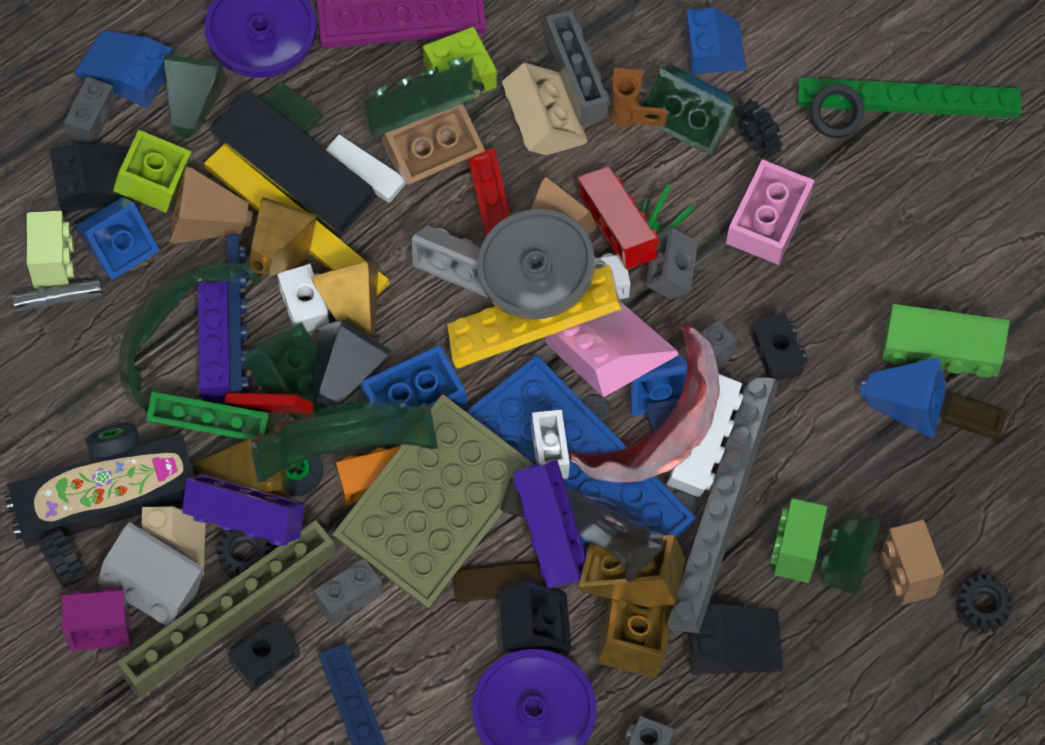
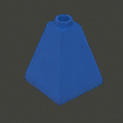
M679 354L631 382L630 412L632 416L646 414L645 407L647 404L689 397L690 367Z
M933 358L870 373L868 380H863L861 397L866 398L868 406L927 437L935 438L947 388L940 359Z

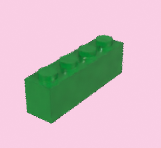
M152 392L146 421L240 440H249L269 435L272 415Z

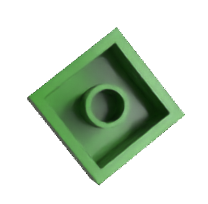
M792 498L789 509L783 507L770 563L776 565L775 576L806 583L810 582L817 558L827 506Z

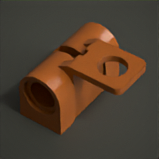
M614 68L610 118L617 126L628 127L633 124L665 126L666 109L639 106L642 70ZM654 114L659 116V118L649 119L645 115Z

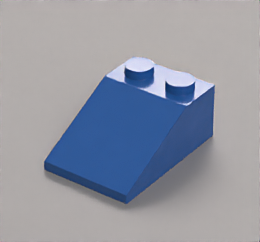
M103 30L74 73L85 80L89 77L113 86L115 94L148 108L174 69L175 62L172 48L148 37Z

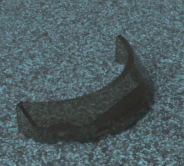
M511 477L508 481L500 510L507 514L523 517L521 497L514 486L515 477ZM566 487L580 537L593 542L617 557L627 568L625 580L631 582L662 550L663 535L652 531L654 526L639 515L628 511L626 508L603 498L589 497L583 494L581 490Z

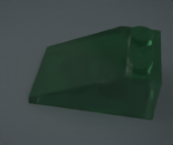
M302 322L242 355L255 380L269 394L298 395L312 402V414L288 413L299 425L328 409L318 405L314 401L316 397L311 394L317 348Z

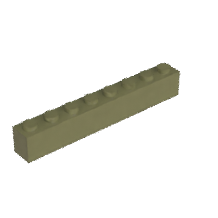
M315 520L301 530L299 539L290 541L285 546L277 547L119 660L117 664L122 677L138 697L142 696L335 556L334 541Z

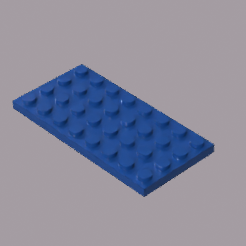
M537 355L466 411L520 454L536 464L531 431L532 413L562 410L570 463L569 476L563 480L586 555L589 543L665 535H675L677 538L696 521V517ZM517 493L514 499L523 507L520 494Z

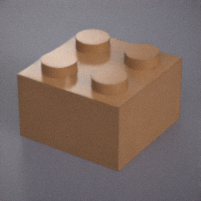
M924 520L889 529L879 555L883 568L888 569L890 573V588L893 595L899 597L901 605L936 596L944 576V571Z

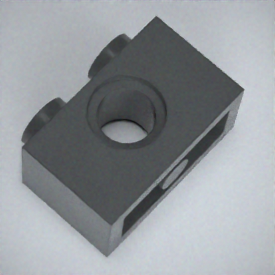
M89 77L86 78L64 120L68 140L80 144H96L116 105L112 85Z
M670 228L657 234L660 242L657 246V259L649 261L646 286L669 299H674L691 291L698 241L674 228Z
M365 558L314 590L315 604L332 627L383 595L382 581Z

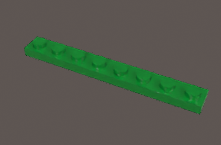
M815 78L798 79L797 107L810 108L815 95L824 87L832 84H845L855 89L861 96L864 111L1020 118L1021 91L1018 88ZM842 95L829 96L821 105L822 109L853 110L852 103Z

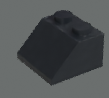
M527 581L499 591L504 650L517 652L527 649H540L554 653L571 651L566 593Z

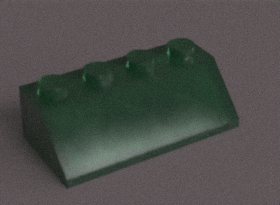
M460 56L448 61L449 66L439 70L437 66L422 71L423 76L413 80L412 76H408L396 81L397 86L387 90L385 85L370 92L372 96L365 101L372 138L476 99L485 87L473 57L464 60V57Z

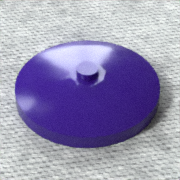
M213 0L205 18L206 41L216 60L234 73L254 78L280 75L300 64L311 51L316 38L315 13L309 0Z
M527 649L513 652L500 658L486 670L475 689L472 717L475 731L483 745H586L595 724L596 700L588 678L572 661L551 651Z

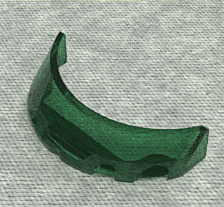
M216 263L195 267L172 277L146 298L133 315L125 331L120 349V379L125 395L131 403L145 413H148L149 405L140 397L138 392L142 385V376L134 367V357L188 290L201 280L224 282L235 275L243 276L257 284L260 279L248 264Z
M392 399L390 402L377 404L375 400L329 406L313 410L312 414H304V417L298 420H284L275 424V431L263 436L256 435L251 440V451L259 483L265 482L271 476L294 464L339 450L384 444L414 445L433 450L438 449L430 406L424 403L417 407L406 406L405 400Z

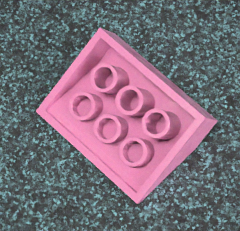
M621 301L620 310L545 337L546 344L603 397L678 355L674 347Z

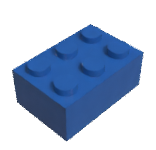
M440 345L361 382L362 399L387 444L411 434L442 394L460 408L464 409L467 407V392Z

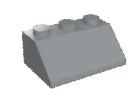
M428 225L413 236V267L487 297L482 288L477 268L480 247L468 239L456 238L442 228H432Z
M129 522L104 559L97 583L104 588L124 590L128 603L168 626L193 608L204 567Z

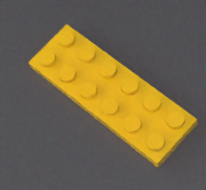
M607 265L602 268H596L592 283L581 300L567 311L554 317L538 320L521 319L511 316L495 306L447 324L454 365L456 368H460L620 310V300L611 266Z

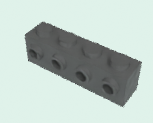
M568 10L546 16L544 36L579 124L583 125L607 118V110L611 106L608 91L603 88L600 71L592 61L591 49L584 41L582 27L576 21L573 11Z

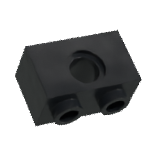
M783 312L752 321L750 336L767 378H775L778 382L802 375L804 365L807 363V354L804 347L798 345L795 324L793 321L788 320L786 313ZM780 344L785 346L786 349L779 350L774 345Z
M277 618L271 623L265 622L256 629L255 634L246 641L245 639L237 641L230 648V652L227 655L229 664L248 689L252 691L299 658L300 650L299 645ZM260 648L270 650L269 654L264 657L256 656L255 652Z

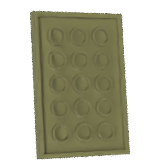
M442 394L332 536L361 559L365 558L370 566L426 609H429L518 493L514 486L515 477L513 472L534 463Z

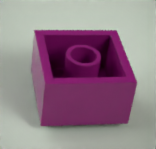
M105 588L96 593L73 591L69 595H61L62 630L70 651L131 646L130 611L124 590L119 591L116 588Z

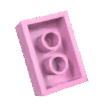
M762 159L729 226L726 244L779 265L811 198L815 180Z

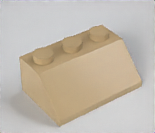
M523 63L502 81L506 91L505 96L511 104L514 119L519 125L523 136V143L528 151L549 155L581 146L588 142L559 72Z

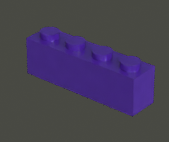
M227 281L198 283L199 388L202 401L224 402L226 393L230 392Z
M557 458L528 465L513 472L515 477L514 486L520 494L523 504V517L529 524L532 534L531 543L533 549L537 551L540 561V574L545 580L547 588L580 581L586 554Z
M200 474L186 479L182 513L193 516V520L196 522H213L219 524L218 527L220 529H237L243 531L247 537H264L270 539L269 542L271 544L285 546L288 542L299 539L301 536L305 503Z

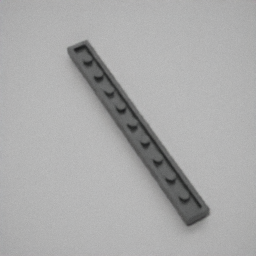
M748 377L743 391V399L736 412L734 424L728 437L680 583L676 604L673 605L667 623L671 631L700 632L778 388L775 378Z

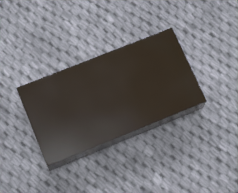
M951 394L942 423L998 441L1008 412Z

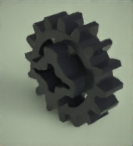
M752 99L736 108L738 112L735 115L739 119L737 121L739 125L738 131L744 137L751 150L754 152L758 151L760 157L763 158L765 156L766 159L782 151L781 146H783V143L779 140L781 138L778 123L773 120L769 110L764 106L760 107L758 102H753Z

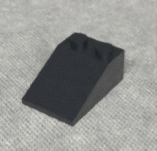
M77 143L50 148L57 197L62 213L108 206L121 197L130 201H136L113 191L118 173L130 147Z
M708 604L700 632H689L692 675L783 672L778 612L726 604Z

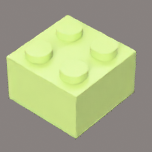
M62 211L27 213V266L34 290H38V287L42 286L46 289L70 284L69 278H74V262L71 260V252H74L73 235H71L69 221H64Z

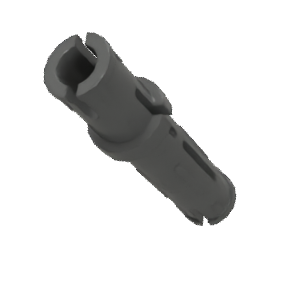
M97 278L95 280L46 289L42 286L38 287V290L12 294L15 312L40 307L44 310L48 309L47 306L102 297L99 279Z

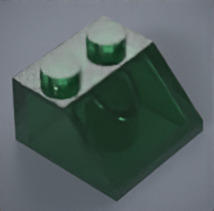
M880 519L843 520L840 530L833 529L828 546L834 549L831 557L825 555L820 573L825 574L823 585L857 595L878 532Z

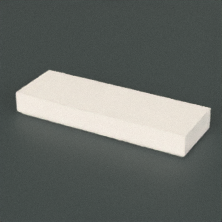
M338 135L326 149L327 152L370 184L376 195L388 203L406 185L400 174L341 135Z

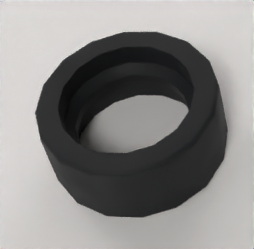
M832 84L824 87L815 95L810 105L809 115L812 125L819 133L828 138L839 139L850 135L859 127L864 118V104L861 96L855 89L845 84ZM842 95L852 103L853 117L847 125L839 128L831 127L822 119L820 113L821 105L829 96Z

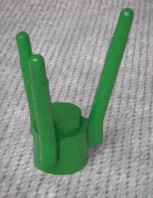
M670 184L666 185L650 218H647L649 228L654 229L657 234L661 233V225L655 220L671 189ZM649 197L645 198L641 209L645 217L650 203ZM689 205L663 231L679 225L694 209V206Z

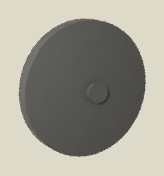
M548 209L525 210L505 218L486 236L478 255V275L486 296L501 311L521 319H546L567 311L585 295L595 273V254L588 234L571 217Z

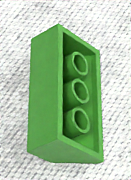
M893 304L885 328L882 361H889L894 365H904L937 358L941 361L942 369L951 373L967 372L974 373L983 378L997 377L1003 362L1010 320Z

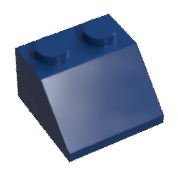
M715 8L687 10L684 29L691 74L746 71L739 20Z
M121 197L75 226L86 248L110 280L115 279L160 251L134 202L124 197Z

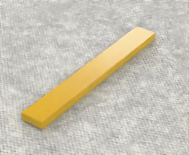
M225 145L204 162L205 168L258 212L263 197L304 211ZM316 220L310 255L330 271L367 262ZM379 271L377 296L389 285V279Z

